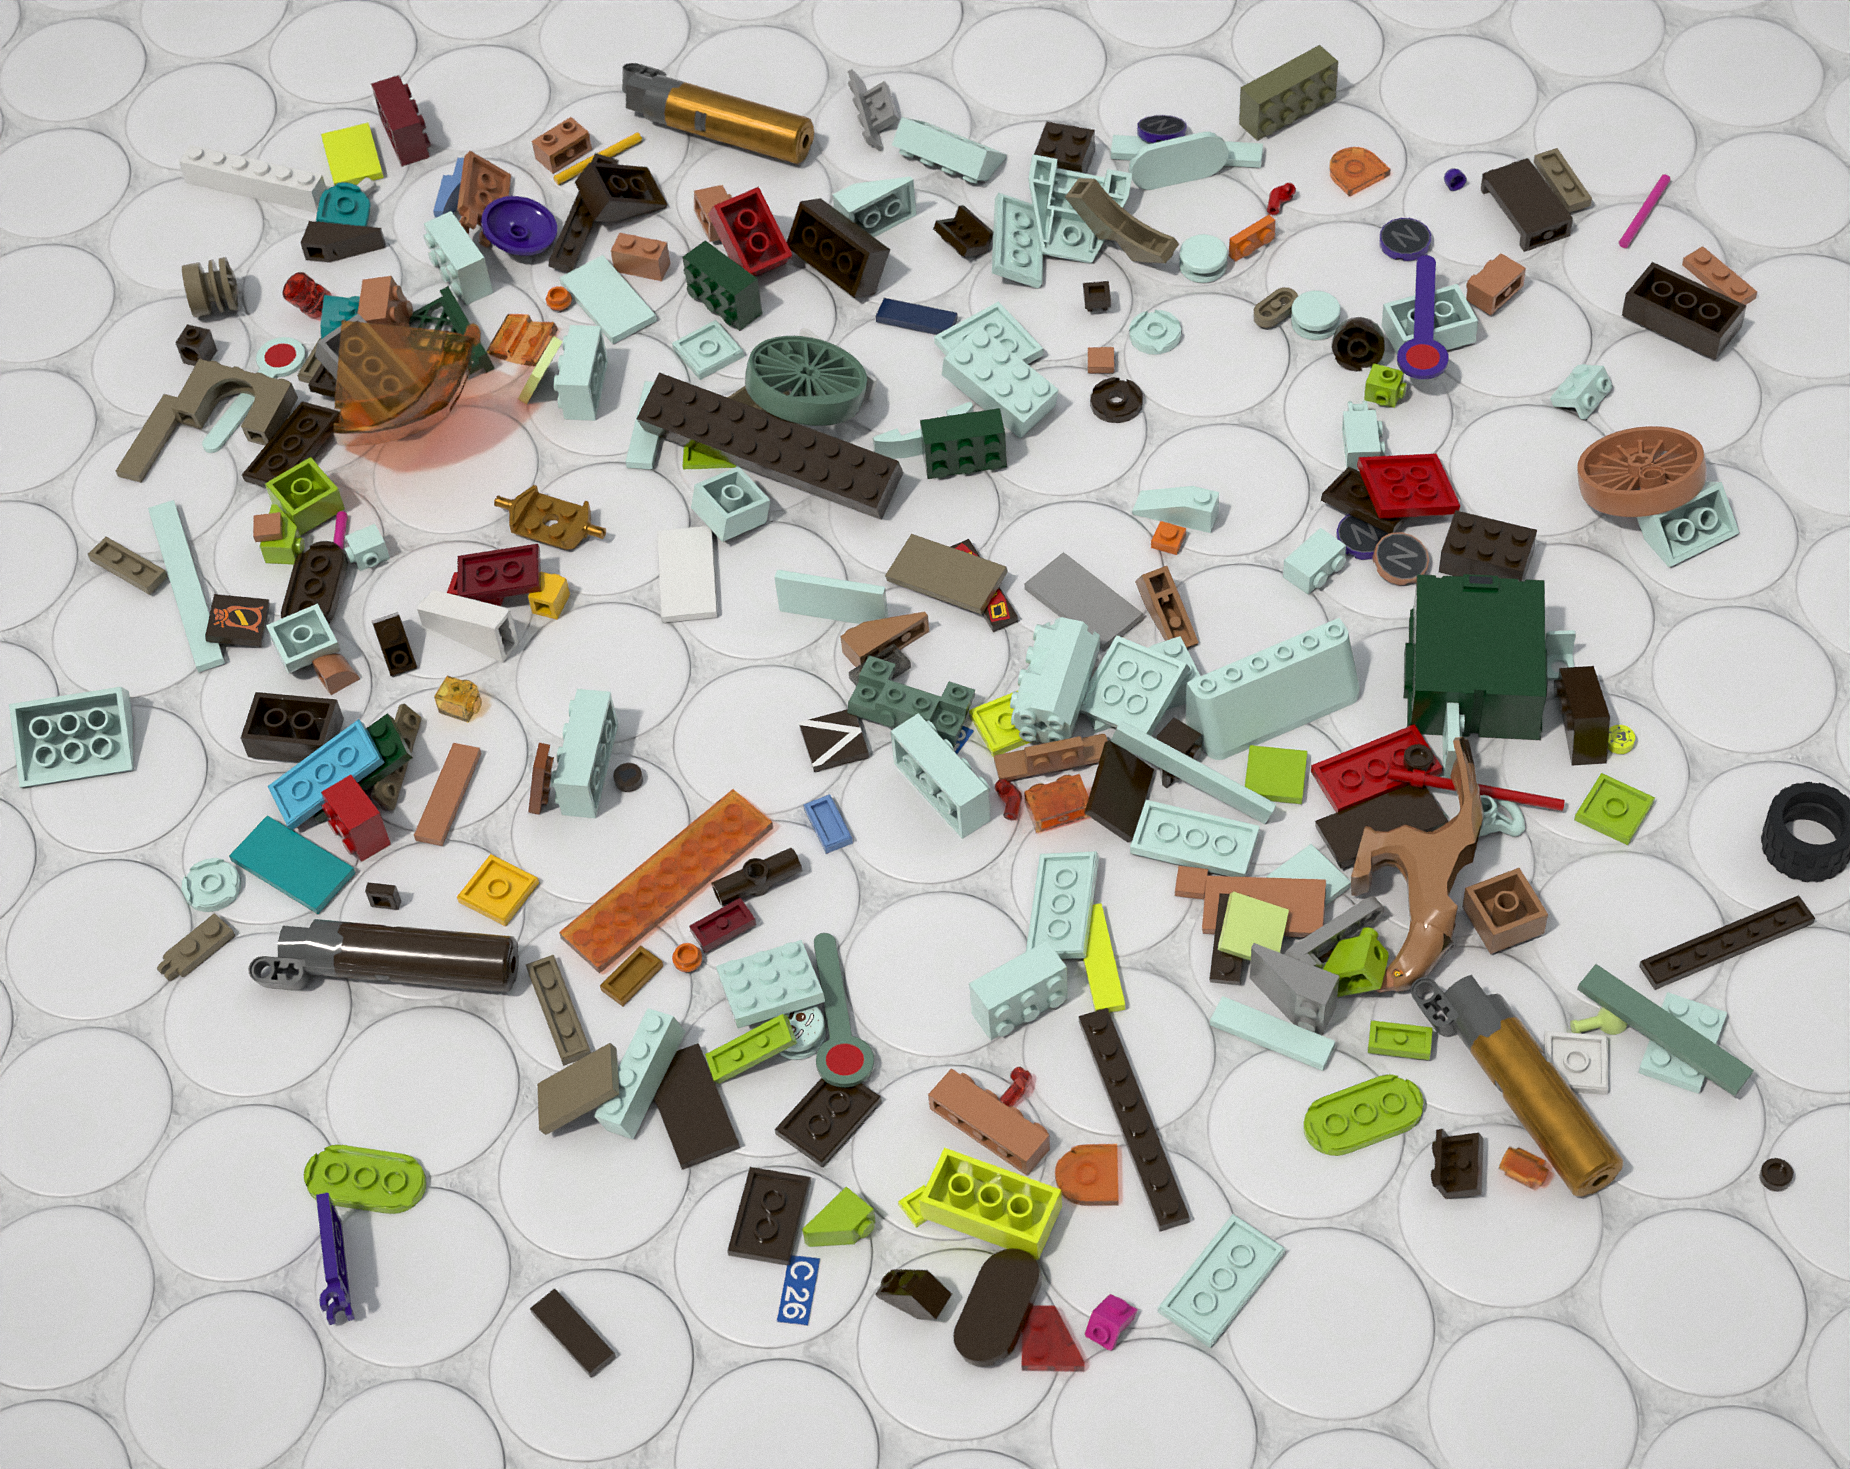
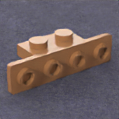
M1105 734L1084 738L1079 736L1024 747V750L995 755L994 763L999 781L1003 782L1097 763L1100 761L1107 737Z

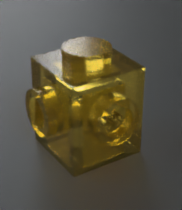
M448 675L434 696L439 713L469 723L474 714L478 713L482 704L477 685L469 680H460Z

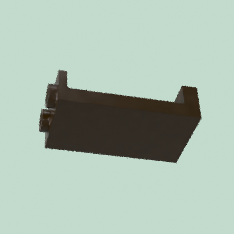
M1529 158L1482 173L1481 192L1483 194H1492L1521 234L1519 246L1524 252L1570 236L1572 216Z

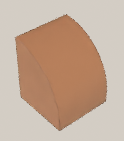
M329 654L312 661L317 677L330 695L360 680L345 657L340 654Z

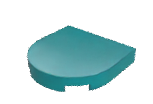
M344 182L337 183L336 186L322 193L315 222L367 226L370 214V200L361 191L359 186Z

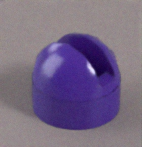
M1451 168L1445 173L1444 182L1450 190L1457 191L1465 185L1466 176L1461 170Z

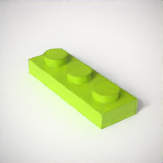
M781 1014L706 1053L705 1056L713 1080L720 1084L797 1044L788 1016Z

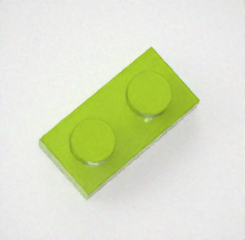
M1371 1020L1367 1053L1430 1060L1433 1027Z

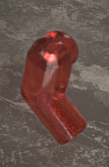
M1000 779L996 782L994 788L998 796L1006 804L1003 816L1011 821L1016 820L1022 802V794L1013 783L1008 782L1006 779Z
M1016 1067L1011 1072L1010 1078L1014 1082L999 1098L1008 1107L1014 1106L1032 1081L1031 1073L1028 1070L1025 1071L1023 1067Z

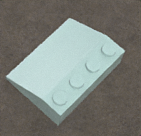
M115 687L9 704L20 788L134 770L133 717L129 691L125 688Z

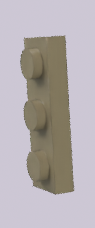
M1558 148L1534 155L1533 163L1569 213L1591 206L1592 197Z
M108 537L101 540L88 553L90 561L149 595L168 577L164 569Z

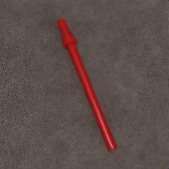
M1389 767L1387 779L1410 783V786L1418 788L1429 786L1456 791L1450 778L1425 774V771L1418 769L1407 771ZM1478 784L1480 795H1486L1494 799L1563 811L1564 799Z

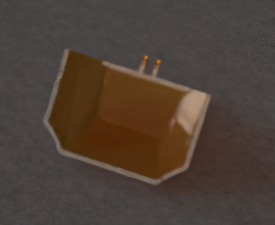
M342 320L334 409H340L339 424L334 423L333 432L337 445H375L399 440L424 431L446 419L459 400L469 377L474 347L480 343L481 331L479 327L474 323L469 324L464 335L442 330Z

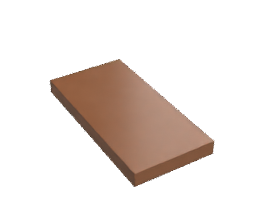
M1206 876L1202 922L1203 934H1215L1220 893L1231 894L1233 891L1288 909L1289 912L1283 937H1306L1324 926L1326 879Z

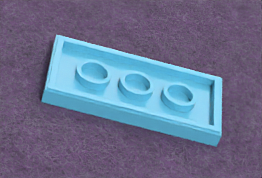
M358 719L268 785V788L286 825L294 830L322 809L321 805L325 803L321 794L323 790L349 775H352L358 783L385 762L366 726Z

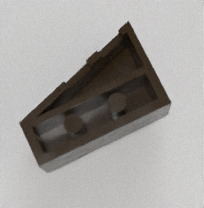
M1594 666L1559 668L1558 680H1554L1553 685L1554 695L1559 697V711L1563 718L1571 765L1607 764L1610 714Z

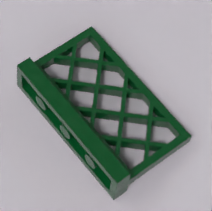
M449 286L439 290L442 297L413 312L412 316H410L409 324L419 321L420 325L417 330L410 329V336L407 337L437 393L482 368L486 373L495 369ZM443 307L440 318L431 317L433 311ZM427 323L437 324L433 332L424 331ZM443 325L453 326L450 334L440 333ZM421 337L430 338L427 347L417 346ZM437 339L446 341L443 349L433 348ZM453 342L462 343L459 351L450 350ZM430 354L440 355L436 364L427 363ZM446 356L456 357L452 366L443 365ZM462 359H471L474 362L465 368L459 367ZM440 371L449 372L445 379L439 382L436 381Z

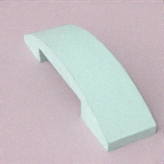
M968 402L946 410L947 416L973 412V404ZM896 428L874 436V452L892 459L922 455L921 429L901 436Z

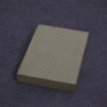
M608 1043L537 1083L539 1130L543 1134L547 1135L619 1095L617 1048L614 1045Z

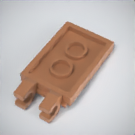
M469 151L464 156L457 210L462 216L459 223L467 234H469V228L474 230L476 225L481 226L482 214L488 204L498 198L509 196L511 180L510 173L472 151ZM482 230L479 234V244L488 248L490 241Z

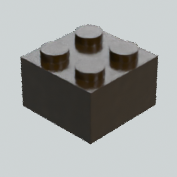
M1046 121L1034 155L1058 159L1056 166L1058 169L1087 174L1095 153V130Z

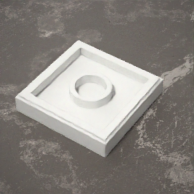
M1545 1031L1544 1054L1547 1057V1061L1554 1065L1573 1093L1607 1095L1608 1035Z

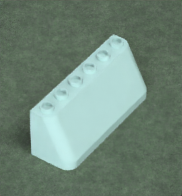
M1337 618L1188 681L1186 685V723L1189 727L1202 734V748L1205 753L1212 759L1223 760L1249 749L1250 745H1259L1354 704L1358 700L1360 687L1348 629L1341 619Z

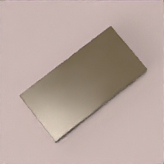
M911 534L885 577L888 582L982 615L1008 573V570L1004 565Z

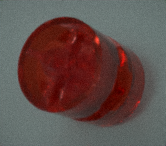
M304 272L293 274L286 281L282 292L283 298L287 302L299 308L301 312L312 319L322 316L324 295L332 296L329 290L315 283L314 279Z

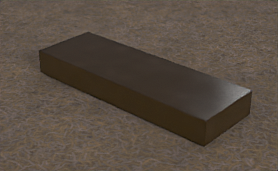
M555 1288L530 1308L535 1318L590 1378L616 1358L615 1353Z

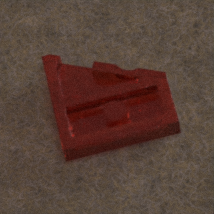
M1033 1305L1022 1331V1371L1085 1372L1084 1360L1056 1306Z

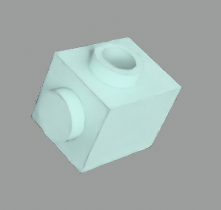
M375 524L345 536L348 547L344 548L349 562H355L359 571L374 567L390 559L385 541Z

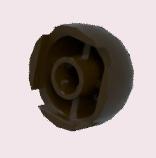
M1364 317L1350 318L1342 322L1335 330L1332 340V352L1337 363L1345 369L1356 372L1362 371L1361 368H1368L1370 366L1372 368L1373 363L1378 364L1383 358L1385 351L1384 334L1379 325L1371 319Z

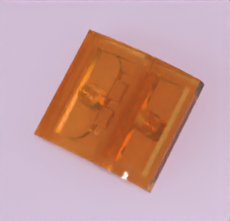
M507 314L486 351L489 355L504 361L536 366L553 336L556 335L558 328L554 322H533L529 314Z

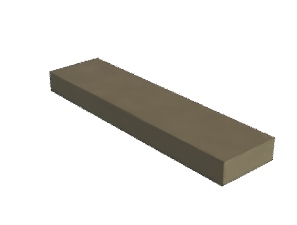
M163 394L117 467L116 473L118 477L142 482L178 424V420L172 410L177 397Z
M554 954L526 964L528 974L563 1066L591 1054Z

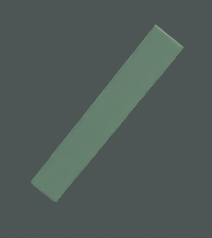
M1595 964L1578 985L1577 990L1733 1096L1737 1095L1754 1071L1752 1068L1599 965Z

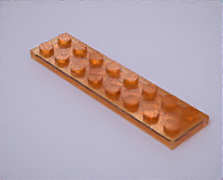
M732 789L559 932L560 938L600 974L773 829L772 821Z

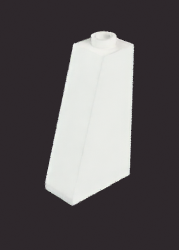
M432 590L427 598L420 602L417 609L422 626L504 663L519 644L511 612L505 607Z

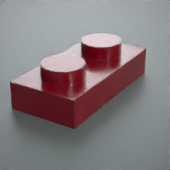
M739 898L689 925V928L704 953L752 928L756 925V921L745 903Z

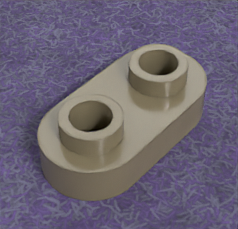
M1287 287L1275 290L1254 307V322L1264 328L1273 327L1292 313V304L1298 297L1297 292Z

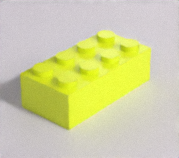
M944 1147L919 1203L921 1216L927 1220L1006 1249L1024 1250L1030 1253L1036 1260H1039L1062 1208L1061 1189Z

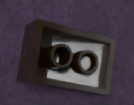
M589 162L575 181L594 221L617 222L667 207V203L648 167Z

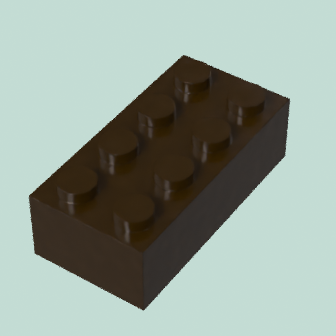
M821 198L799 202L786 242L792 252L854 298L876 293L891 250Z
M1652 262L1626 293L1622 316L1716 360L1742 328L1747 306Z

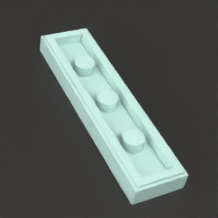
M644 382L637 416L654 382ZM637 419L635 420L627 453L626 466L627 468L653 469L660 436L644 431Z
M1224 996L1220 999L1210 1019V1026L1322 1071L1335 1047V1041Z

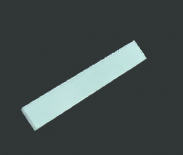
M1113 135L1111 159L1131 160L1138 155V151L1141 148L1153 143L1144 141L1139 136ZM1225 141L1228 147V159L1224 166L1261 168L1262 143Z
M1124 721L1119 723L1111 739V742L1264 824L1276 807V804Z

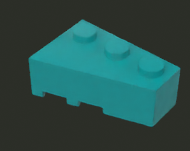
M324 295L320 324L321 339L358 314L360 296L346 298Z

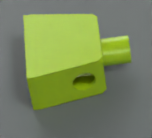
M1365 927L1361 930L1358 937L1341 940L1326 962L1323 970L1339 975L1337 997L1381 988L1389 954L1378 941L1379 934L1376 930Z

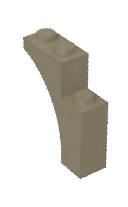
M1078 178L1065 196L1066 200L1098 239L1115 240L1131 261L1166 264L1172 258L1173 252L1179 245L1174 237L1151 228L1128 213L1108 195L1096 179Z

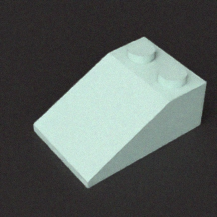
M911 176L855 183L833 194L834 208L873 237L916 216L914 181Z

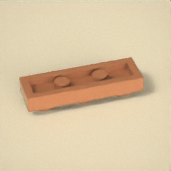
M1702 246L1683 258L1682 266L1710 289L1744 305L1756 299L1757 291L1705 247Z

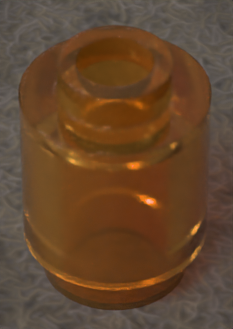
M1510 1146L1499 1165V1169L1505 1172V1176L1531 1189L1536 1184L1542 1186L1549 1173V1169L1545 1167L1546 1160L1520 1147L1515 1149Z

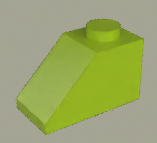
M271 504L269 513L281 512L283 518L282 539L262 541L259 547L265 563L294 565L297 556L305 549L304 539L300 537L297 526L279 506Z
M846 1186L802 1229L805 1244L809 1247L854 1245L861 1237L866 1238L874 1229L876 1223L874 1209Z

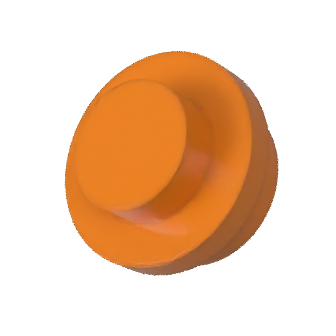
M561 286L551 288L546 296L547 306L553 310H563L572 302L571 294L566 288Z
M683 943L673 953V964L679 971H694L702 963V953L695 945Z

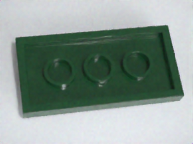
M388 713L367 727L385 763L358 782L364 792L413 758L394 718ZM323 809L313 815L314 819L319 823L328 818Z

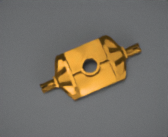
M536 485L531 486L515 499L511 500L497 495V498L494 500L495 507L509 510L511 533L568 550L574 549L588 535L604 539L606 535V528L591 524V509L588 501H584L583 506L554 498L539 493ZM551 520L558 521L556 524H552L551 526L545 525L548 521Z

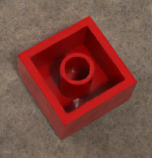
M352 775L347 776L321 792L325 802L321 807L329 818L327 821L328 825L336 836L340 834L343 837L342 843L350 855L355 853L362 862L391 845L380 812Z

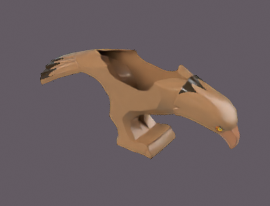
M1455 737L1453 740L1457 758L1450 775L1459 799L1460 811L1458 815L1433 832H1424L1408 825H1403L1388 832L1375 831L1371 827L1365 826L1351 875V896H1359L1369 892L1372 885L1373 872L1385 866L1396 867L1407 883L1410 918L1407 938L1394 961L1386 968L1381 988L1374 991L1381 993L1393 990L1396 992L1410 990L1412 984L1417 979L1427 977L1440 960L1454 947L1452 937L1456 927L1455 919L1458 905L1448 895L1459 871L1464 866L1473 863L1484 817L1469 740L1464 737Z

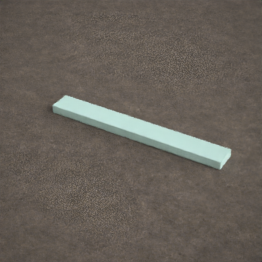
M172 500L148 508L196 668L198 672H202L223 665L225 662L219 643L206 642L205 640L210 613L176 504Z

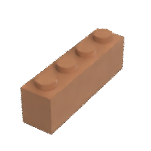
M951 1068L928 1094L930 1110L1026 1176L1029 1175L1050 1150L1049 1134L1039 1123L1033 1124L1025 1119L1017 1108L1013 1106L1008 1107L1000 1102L999 1098L992 1091L981 1089L965 1073L959 1074Z

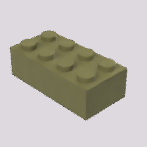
M1318 45L1240 87L1239 125L1258 141L1271 135L1278 129L1291 124L1300 117L1311 113L1320 106L1330 103L1336 98L1338 60L1321 45Z

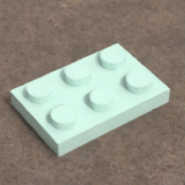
M1667 992L1662 1008L1717 1044L1727 1012ZM1651 1039L1649 1040L1638 1073L1699 1094L1705 1076Z

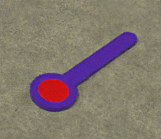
M1429 255L1420 256L1416 263L1414 337L1405 342L1397 353V364L1400 370L1407 376L1420 380L1432 379L1441 375L1446 370L1449 359L1446 348L1441 343L1433 340L1436 260Z

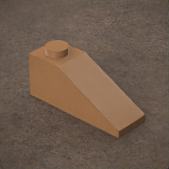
M1168 566L1141 575L1135 583L1147 611L1164 640L1167 641L1181 636L1186 648L1198 644L1199 642Z
M924 611L862 622L856 627L848 629L840 636L842 653L861 672L869 656L885 660L929 632L928 614Z

